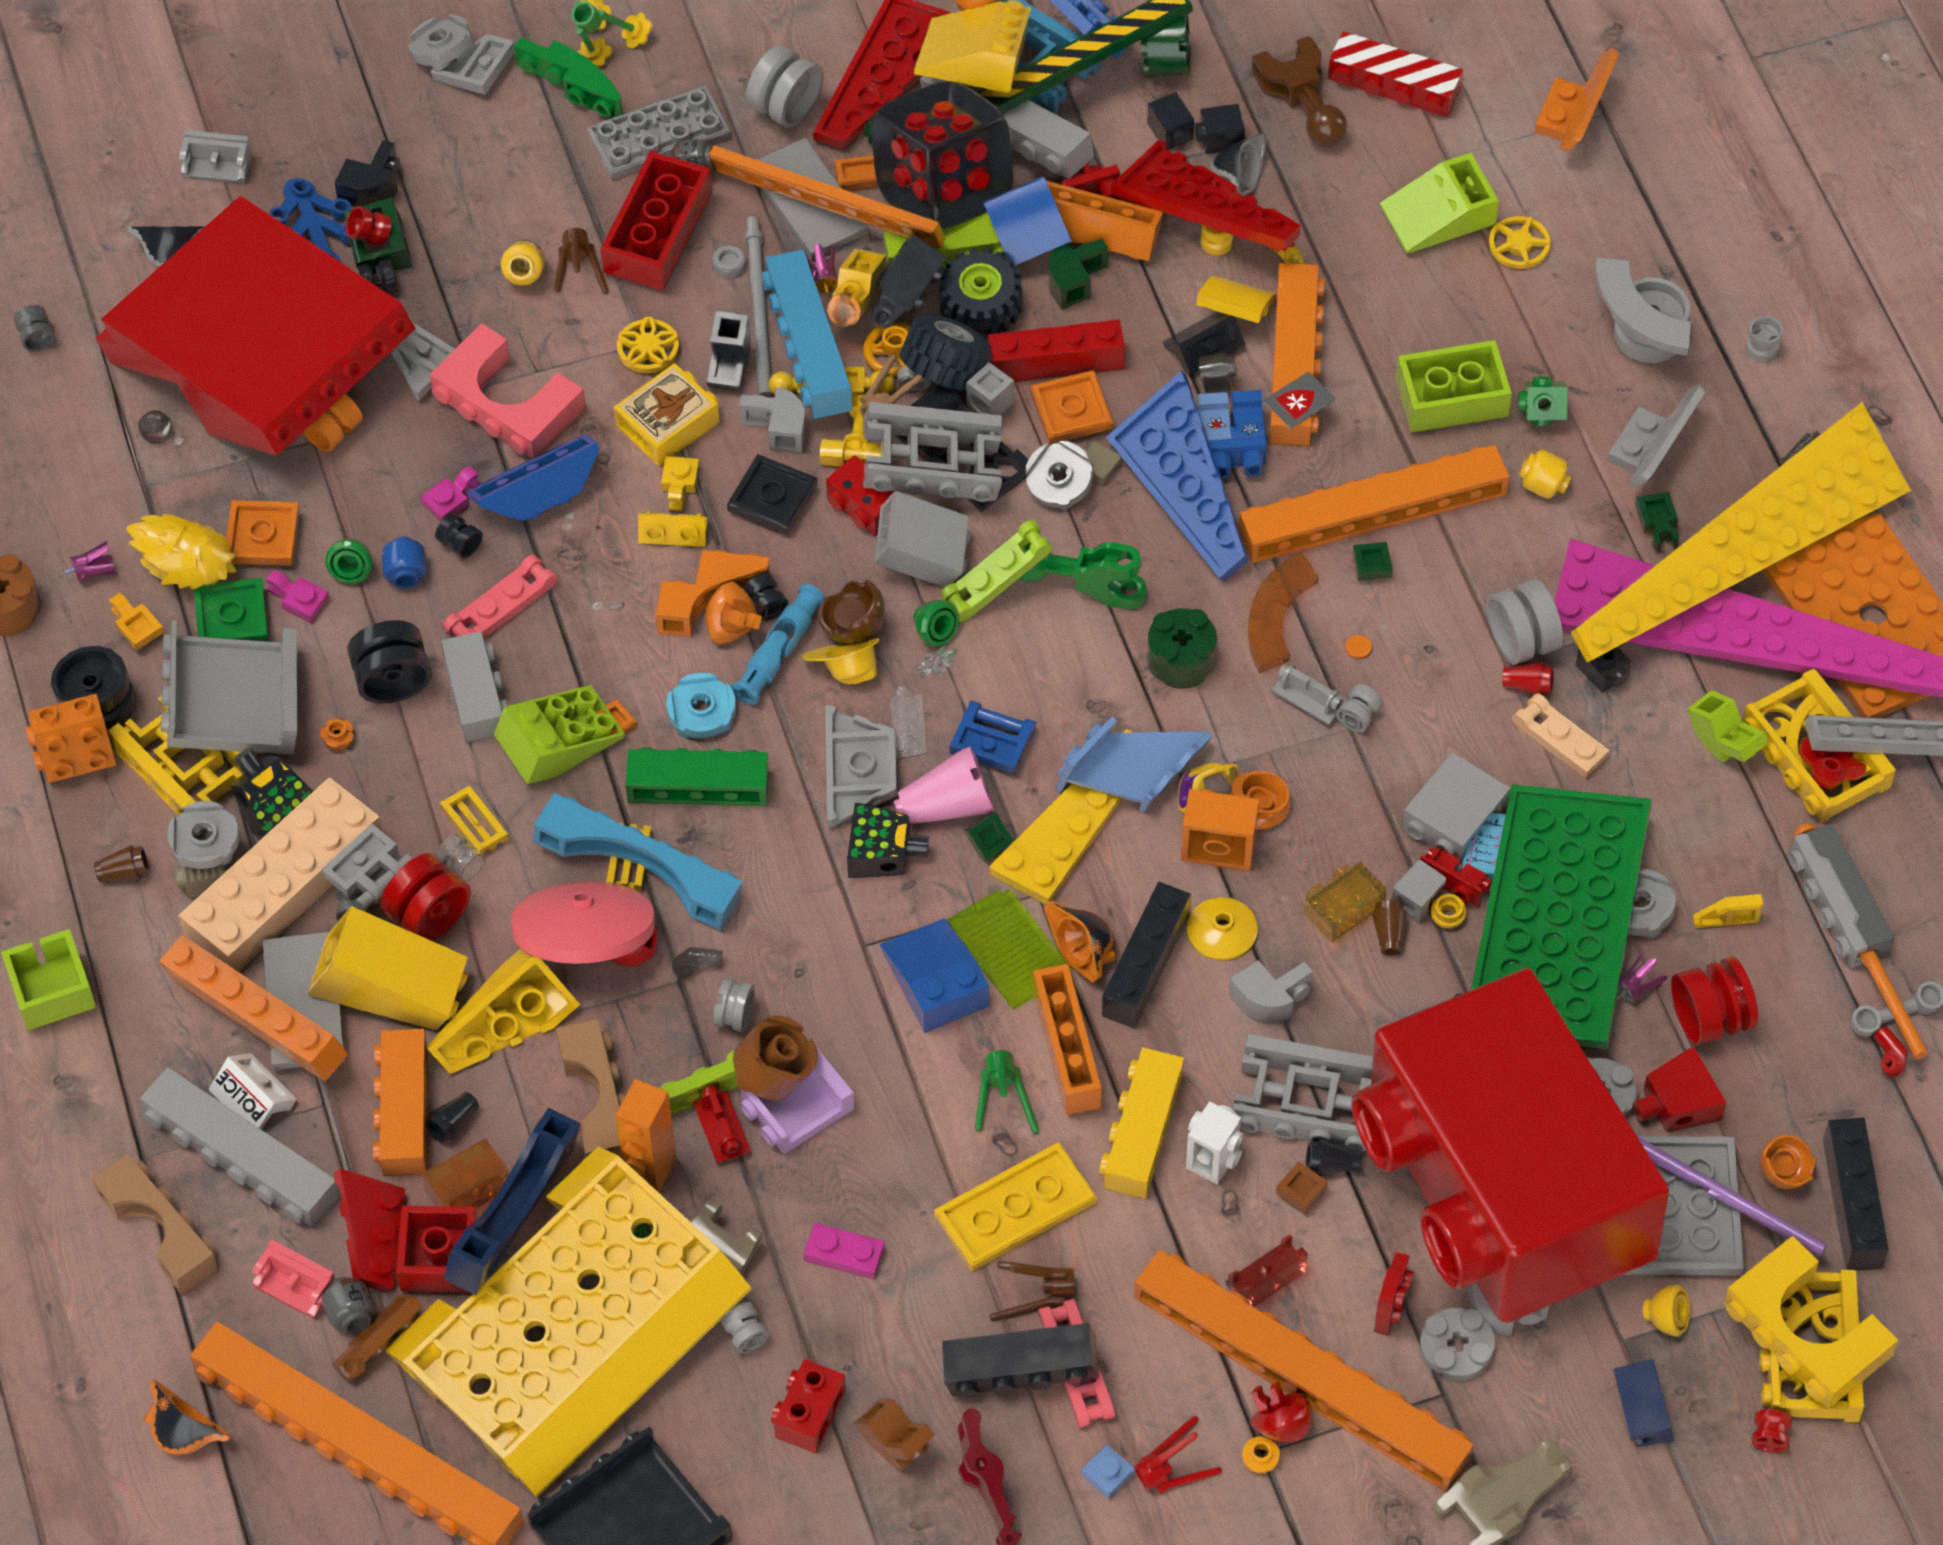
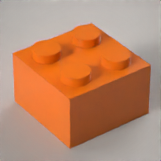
M1189 789L1182 829L1181 861L1250 871L1257 836L1259 799H1254L1244 794L1227 795L1216 793L1210 789Z

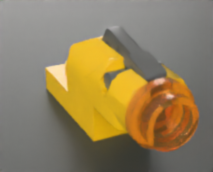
M854 249L839 269L837 288L833 292L832 299L827 307L828 316L834 324L848 327L855 325L862 318L874 297L877 277L885 267L886 255Z

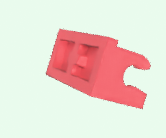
M272 1239L252 1273L257 1275L253 1281L254 1288L314 1320L317 1319L324 1309L322 1306L323 1294L329 1288L330 1283L335 1280L334 1272Z

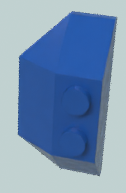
M583 434L571 442H566L468 490V497L482 508L519 521L535 519L543 513L542 511L554 505L566 504L572 499V496L582 492L599 452V445L587 434Z

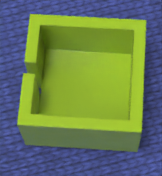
M70 929L39 939L46 960L42 964H39L32 941L1 951L27 1031L96 1008Z

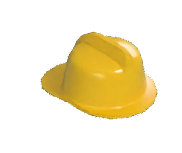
M871 639L852 645L838 644L820 647L804 653L802 659L806 661H824L832 676L839 682L848 685L858 684L873 679L877 674L873 645L877 644L880 639Z

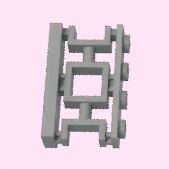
M869 402L863 419L864 439L881 441V457L867 456L864 465L863 487L877 491L908 492L913 495L929 494L939 495L944 498H968L980 502L996 501L1002 485L1001 470L984 468V452L997 453L1001 442L999 434L1002 428V416ZM891 435L908 436L907 445L891 443ZM958 442L974 443V452L958 450ZM918 445L947 448V464L918 461ZM891 457L907 458V467L891 466ZM958 464L974 465V474L958 473Z
M1247 1034L1241 1072L1258 1075L1253 1097L1235 1094L1232 1109L1241 1117L1240 1130L1249 1133L1257 1131L1271 1133L1281 1139L1298 1138L1313 1142L1323 1139L1350 1149L1360 1150L1361 1152L1366 1151L1355 1126L1354 1118L1352 1125L1331 1120L1334 1108L1352 1111L1351 1100L1353 1096L1337 1094L1339 1081L1360 1084L1359 1090L1371 1086L1373 1056ZM1268 1068L1288 1071L1286 1084L1266 1081ZM1294 1083L1329 1088L1325 1110L1290 1104ZM1262 1095L1283 1098L1281 1111L1260 1108Z

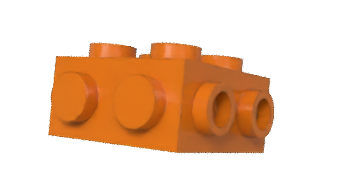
M97 694L28 711L31 726L25 727L30 747L37 746L38 750L32 751L37 771H45L48 783L116 766Z

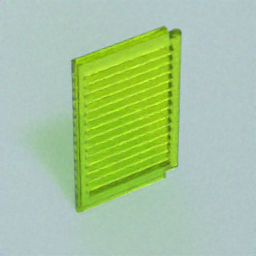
M1010 889L1003 894L1000 890H997L946 920L1012 1010L1034 998V970L1068 964Z

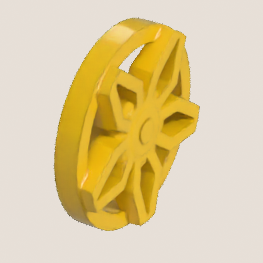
M644 317V319L635 321L620 331L617 340L618 356L627 368L635 372L647 374L662 371L668 368L678 356V335L669 324L653 319V317ZM646 327H651L650 333L645 332ZM674 343L673 350L667 357L664 349ZM623 345L631 349L628 357L623 351ZM650 360L656 364L642 365L640 363Z

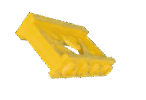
M1814 668L1805 672L1802 678L1755 703L1745 706L1742 722L1766 733L1769 743L1762 748L1764 757L1770 764H1775L1782 773L1786 785L1792 790L1795 789L1802 798L1808 813L1813 816L1815 815L1822 824L1829 821V818L1869 796L1877 792L1881 794L1891 788L1896 769L1883 753L1853 752V759L1866 764V772L1863 777L1866 776L1867 780L1852 788L1850 781L1844 780L1841 783V794L1835 797H1827L1812 778L1811 766L1798 753L1799 733L1801 728L1806 730L1805 721L1808 715L1853 717ZM1799 697L1804 699L1796 711L1786 705ZM1771 712H1780L1788 716L1791 721L1789 722L1783 717L1773 718V722L1780 725L1779 729L1774 730L1764 717Z
M1841 1270L1840 1273L1816 1272L1814 1278L1797 1291L1801 1294L1806 1304L1801 1307L1799 1301L1791 1296L1788 1298L1791 1306L1787 1308L1781 1307L1783 1320L1793 1333L1811 1319L1813 1327L1822 1337L1835 1342L1859 1325L1856 1270ZM1810 1290L1836 1291V1293L1813 1300ZM1823 1313L1824 1322L1827 1318H1834L1837 1321V1326L1834 1328L1825 1327L1819 1315ZM1768 1348L1760 1349V1371L1766 1372L1767 1383H1762L1761 1387L1762 1406H1768V1409L1779 1410L1791 1417L1832 1418L1844 1419V1422H1859L1864 1409L1863 1381L1842 1398L1843 1401H1838L1830 1409L1821 1401L1817 1402L1812 1399L1809 1394L1801 1400L1789 1399L1783 1394L1781 1384L1786 1380L1792 1381L1795 1384V1389L1792 1393H1796L1801 1390L1803 1383L1795 1375L1788 1374L1784 1369L1779 1371L1778 1358Z

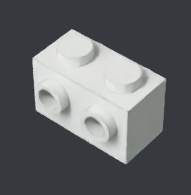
M1209 1101L1203 1112L1197 1111L1188 1126L1190 1132L1187 1140L1186 1169L1217 1185L1228 1168L1233 1170L1242 1155V1150L1239 1149L1244 1136L1240 1132L1241 1117L1233 1109L1225 1105L1218 1106Z

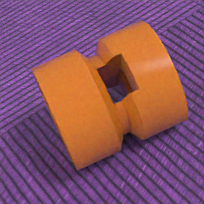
M344 394L307 428L303 434L315 447L328 453L344 439V434H350L362 422L363 416L355 402Z

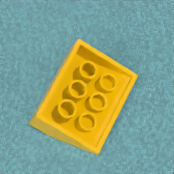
M999 1L982 7L932 18L914 74L1010 93L1026 40L1031 7H1026L1018 1Z

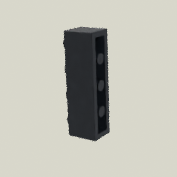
M1158 881L1102 995V1017L1135 1029L1190 916L1191 893Z
M1865 1117L1828 1120L1823 1137V1145L1845 1270L1882 1269L1889 1248Z
M1090 1323L942 1341L944 1384L950 1394L958 1398H973L978 1393L990 1391L997 1394H1008L1013 1392L1015 1388L1030 1387L1037 1390L1047 1389L1052 1384L1063 1382L1070 1385H1081L1087 1383L1089 1379L1099 1378L1096 1335Z

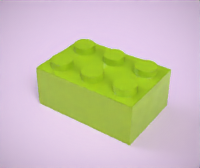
M1496 340L1398 356L1395 380L1411 433L1509 417L1512 392Z

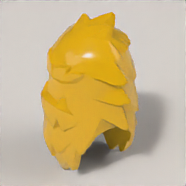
M162 514V516H143L140 518V523L128 525L126 528L127 533L133 539L129 541V545L143 554L144 558L140 559L141 564L150 571L149 573L161 579L163 586L178 584L179 589L190 586L193 590L203 585H215L219 580H227V574L236 572L231 562L235 554L230 552L231 547L227 538L223 534L217 533L211 526H204L196 520L191 522L174 515Z

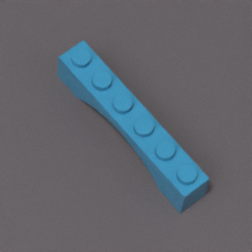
M554 793L534 823L533 842L563 857L581 854L606 855L641 864L645 869L656 874L672 888L682 901L690 917L719 931L722 930L740 900L742 881L738 880L732 873L724 870L719 871L707 865L696 856H688L675 850L667 842L656 841L643 835L635 827H626L612 820L610 816L603 812L590 810L582 806L574 798L563 797Z

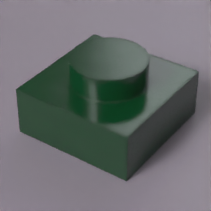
M1387 542L1353 545V558L1358 581L1392 577V566Z
M993 811L964 830L981 860L985 861L1014 842L997 812Z

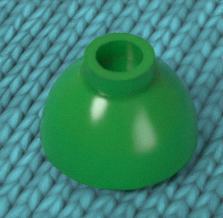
M342 539L334 543L326 553V568L329 574L341 583L358 584L364 581L371 573L373 564L371 553L364 543L356 539Z
M933 600L923 606H919L913 615L917 634L922 641L932 647H940L948 643L955 635L959 625V613L955 605L945 600Z

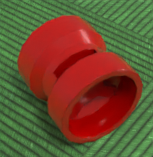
M357 206L348 215L345 227L348 237L357 240L365 239L367 243L379 247L387 241L390 235L391 219L384 214L378 212L372 214L369 209Z

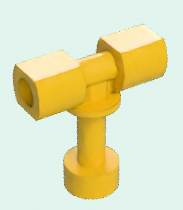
M863 395L852 398L853 411H849L850 416L854 418L852 433L846 435L844 441L822 439L819 454L821 465L841 467L853 455L857 456L864 463L867 456L881 457V444L871 443L869 439H864V418L860 412L862 405L860 398Z

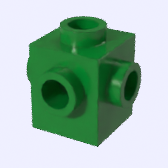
M1550 376L1532 377V382H1524V391H1518V411H1523L1526 420H1532V425L1547 426L1552 424V420H1567V385L1564 381H1552ZM1546 398L1543 403H1538L1541 399Z

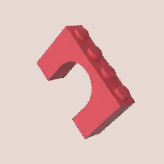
M481 323L430 373L432 394L440 403H448L457 409L466 420H473L483 426L490 436L494 438L499 437L507 442L516 453L525 454L532 459L540 455L586 409L584 390L560 373H557L536 395L525 402L506 405L488 399L481 392L483 386L510 359L507 339Z

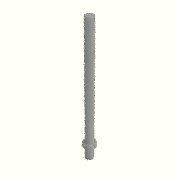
M751 216L746 219L747 232L744 235V242L748 246L758 393L759 395L771 398L772 393L768 386L771 374L765 292L761 272H763L761 245L764 243V235L760 231L759 218Z

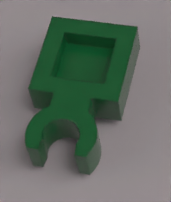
M1664 492L1636 497L1635 507L1643 531H1654L1652 538L1653 548L1656 551L1660 550L1661 538H1668L1673 548L1677 547L1679 533L1674 527H1677L1678 517L1670 493Z

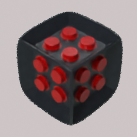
M951 81L931 84L888 102L874 113L872 121V147L876 180L883 197L893 207L937 221L941 229H947L987 213L984 201L1012 190V149L1006 119L995 105L967 86Z

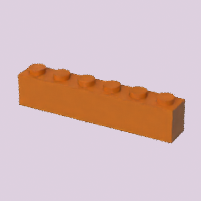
M1279 263L1272 394L1307 372H1310L1316 379H1320L1321 359L1314 358L1315 351L1321 352L1322 332L1316 331V325H1322L1323 305H1317V298H1323L1324 278H1318L1319 265ZM1271 409L1270 444L1310 446L1311 433H1317L1318 413L1313 414L1290 429Z
M182 934L159 960V963L175 982L324 1082L328 1080L348 1055L333 1034Z

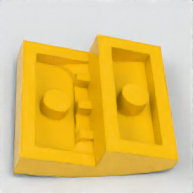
M1214 275L1201 288L1197 296L1196 305L1259 323L1263 315H1268L1276 300L1277 293Z

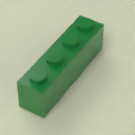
M649 747L628 749L625 783L628 803L767 806L769 782L768 752H759L757 750L735 752L721 749L690 751L685 748L655 750Z

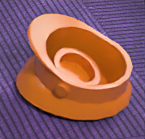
M1267 771L1243 773L1237 776L1232 783V791L1229 795L1244 794L1251 798L1259 799L1257 830L1274 827L1288 816L1291 809L1289 788L1285 781L1276 774Z

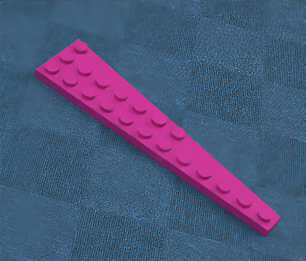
M1570 539L1554 600L1561 620L1562 631L1571 633V631L1655 565ZM1728 588L1627 641V643L1805 673L1814 668L1822 677L1943 698L1942 656Z

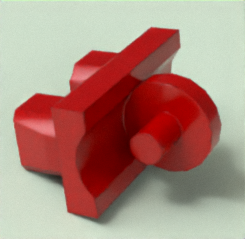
M1086 163L1073 177L1062 180V185L1120 200V198L1111 195V184L1120 176L1117 164L1101 169L1100 164L1089 166V163Z

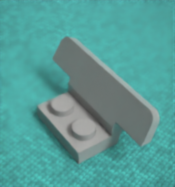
M1697 384L1688 389L1674 412L1667 419L1640 406L1637 408L1608 453L1607 459L1608 462L1634 473L1628 484L1638 487L1653 475L1705 394L1706 389Z

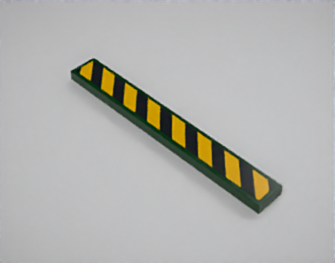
M1149 0L1016 71L1010 93L986 88L977 93L995 105L1003 114L1193 12L1192 3L1189 0Z

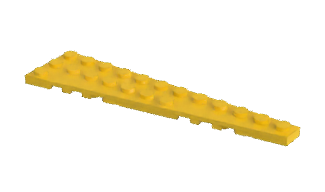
M1863 402L1852 408L1817 438L1813 439L1798 453L1784 462L1778 469L1765 477L1754 488L1741 496L1687 539L1686 542L1668 554L1657 565L1644 573L1628 588L1571 631L1586 662H1590L1910 492V487Z

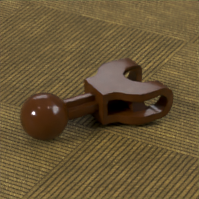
M1310 36L1296 40L1297 49L1295 59L1292 61L1282 62L1275 60L1267 51L1252 55V73L1263 93L1273 98L1285 100L1290 108L1301 104L1308 114L1306 131L1314 143L1320 146H1332L1342 140L1347 130V120L1340 109L1332 105H1324L1319 97L1322 53Z

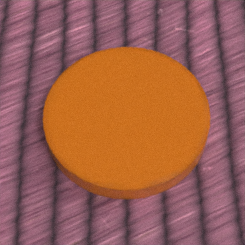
M1353 635L1347 639L1345 650L1350 657L1363 659L1370 655L1372 643L1363 635Z

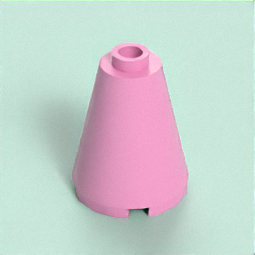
M971 746L962 749L898 791L899 799L894 801L897 812L910 816V825L985 815L995 811L990 792L987 790L984 781V775Z

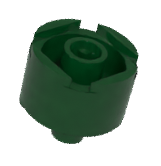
M1188 15L1140 40L1141 56H1147L1143 58L1144 77L1178 76L1190 73L1191 47L1188 35L1190 34Z
M1179 608L1155 615L1148 632L1147 664L1151 674L1156 679L1158 676L1166 681V685L1172 688L1186 689L1201 684L1210 672L1212 673L1216 662L1217 633L1207 614L1200 609Z

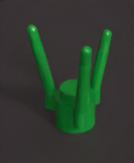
M1004 1050L990 1052L985 1057L986 1069L980 1071L981 1087L975 1129L977 1131L982 1129L989 1083L993 1087L999 1088L1000 1096L1005 1098L1007 1096V1087L1014 1081L1033 1134H1037L1039 1129L1021 1080L1020 1068L1014 1066L1013 1054Z

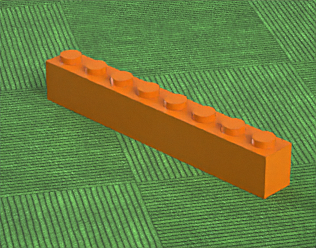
M1496 445L1475 447L1465 453L1453 456L1445 455L1431 462L1411 464L1401 470L1389 473L1381 472L1371 478L1348 481L1340 486L1329 489H1317L1307 495L1284 498L1277 503L1261 507H1250L1246 511L1240 512L1239 530L1251 563H1256L1506 496L1509 474Z

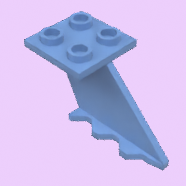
M1111 716L1104 725L1098 722L1086 736L1088 740L1081 748L1076 745L1064 759L1065 764L1057 773L1061 778L1055 790L1061 794L1072 783L1141 803L1139 810L1145 813L1154 800L1170 786L1180 772L1190 765L1213 736L1209 732L1112 733L1117 720Z

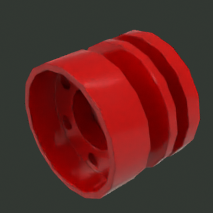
M1735 957L1725 958L1720 961V964L1718 962L1708 964L1705 973L1696 967L1672 976L1671 995L1674 1008L1685 1035L1693 1045L1699 1046L1722 1038L1723 1029L1728 1034L1734 1035L1739 1033L1741 1029L1746 1031L1757 1027L1758 1007L1755 994L1744 967Z

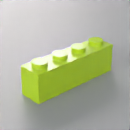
M988 212L954 227L942 229L946 238L942 247L936 248L931 246L946 257L942 263L944 266H946L950 259L956 261L957 254L964 252L965 255L970 254L969 249L977 248V252H983L984 248L991 249L992 254H996L998 251L1004 254V260L1007 259ZM883 229V246L888 267L907 237Z

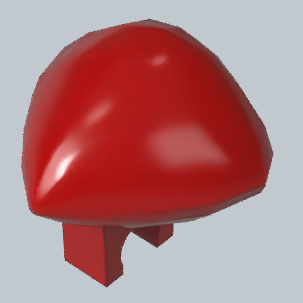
M1275 1382L1269 1388L1272 1394L1271 1400L1269 1396L1264 1394L1262 1385L1256 1386L1252 1391V1396L1258 1412L1254 1414L1250 1425L1261 1435L1281 1443H1296L1306 1437L1312 1420V1410L1308 1399L1300 1393L1284 1395L1280 1382Z

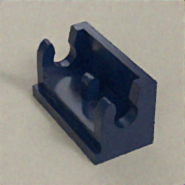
M1654 1359L1613 1368L1631 1441L1635 1440L1637 1447L1674 1441Z

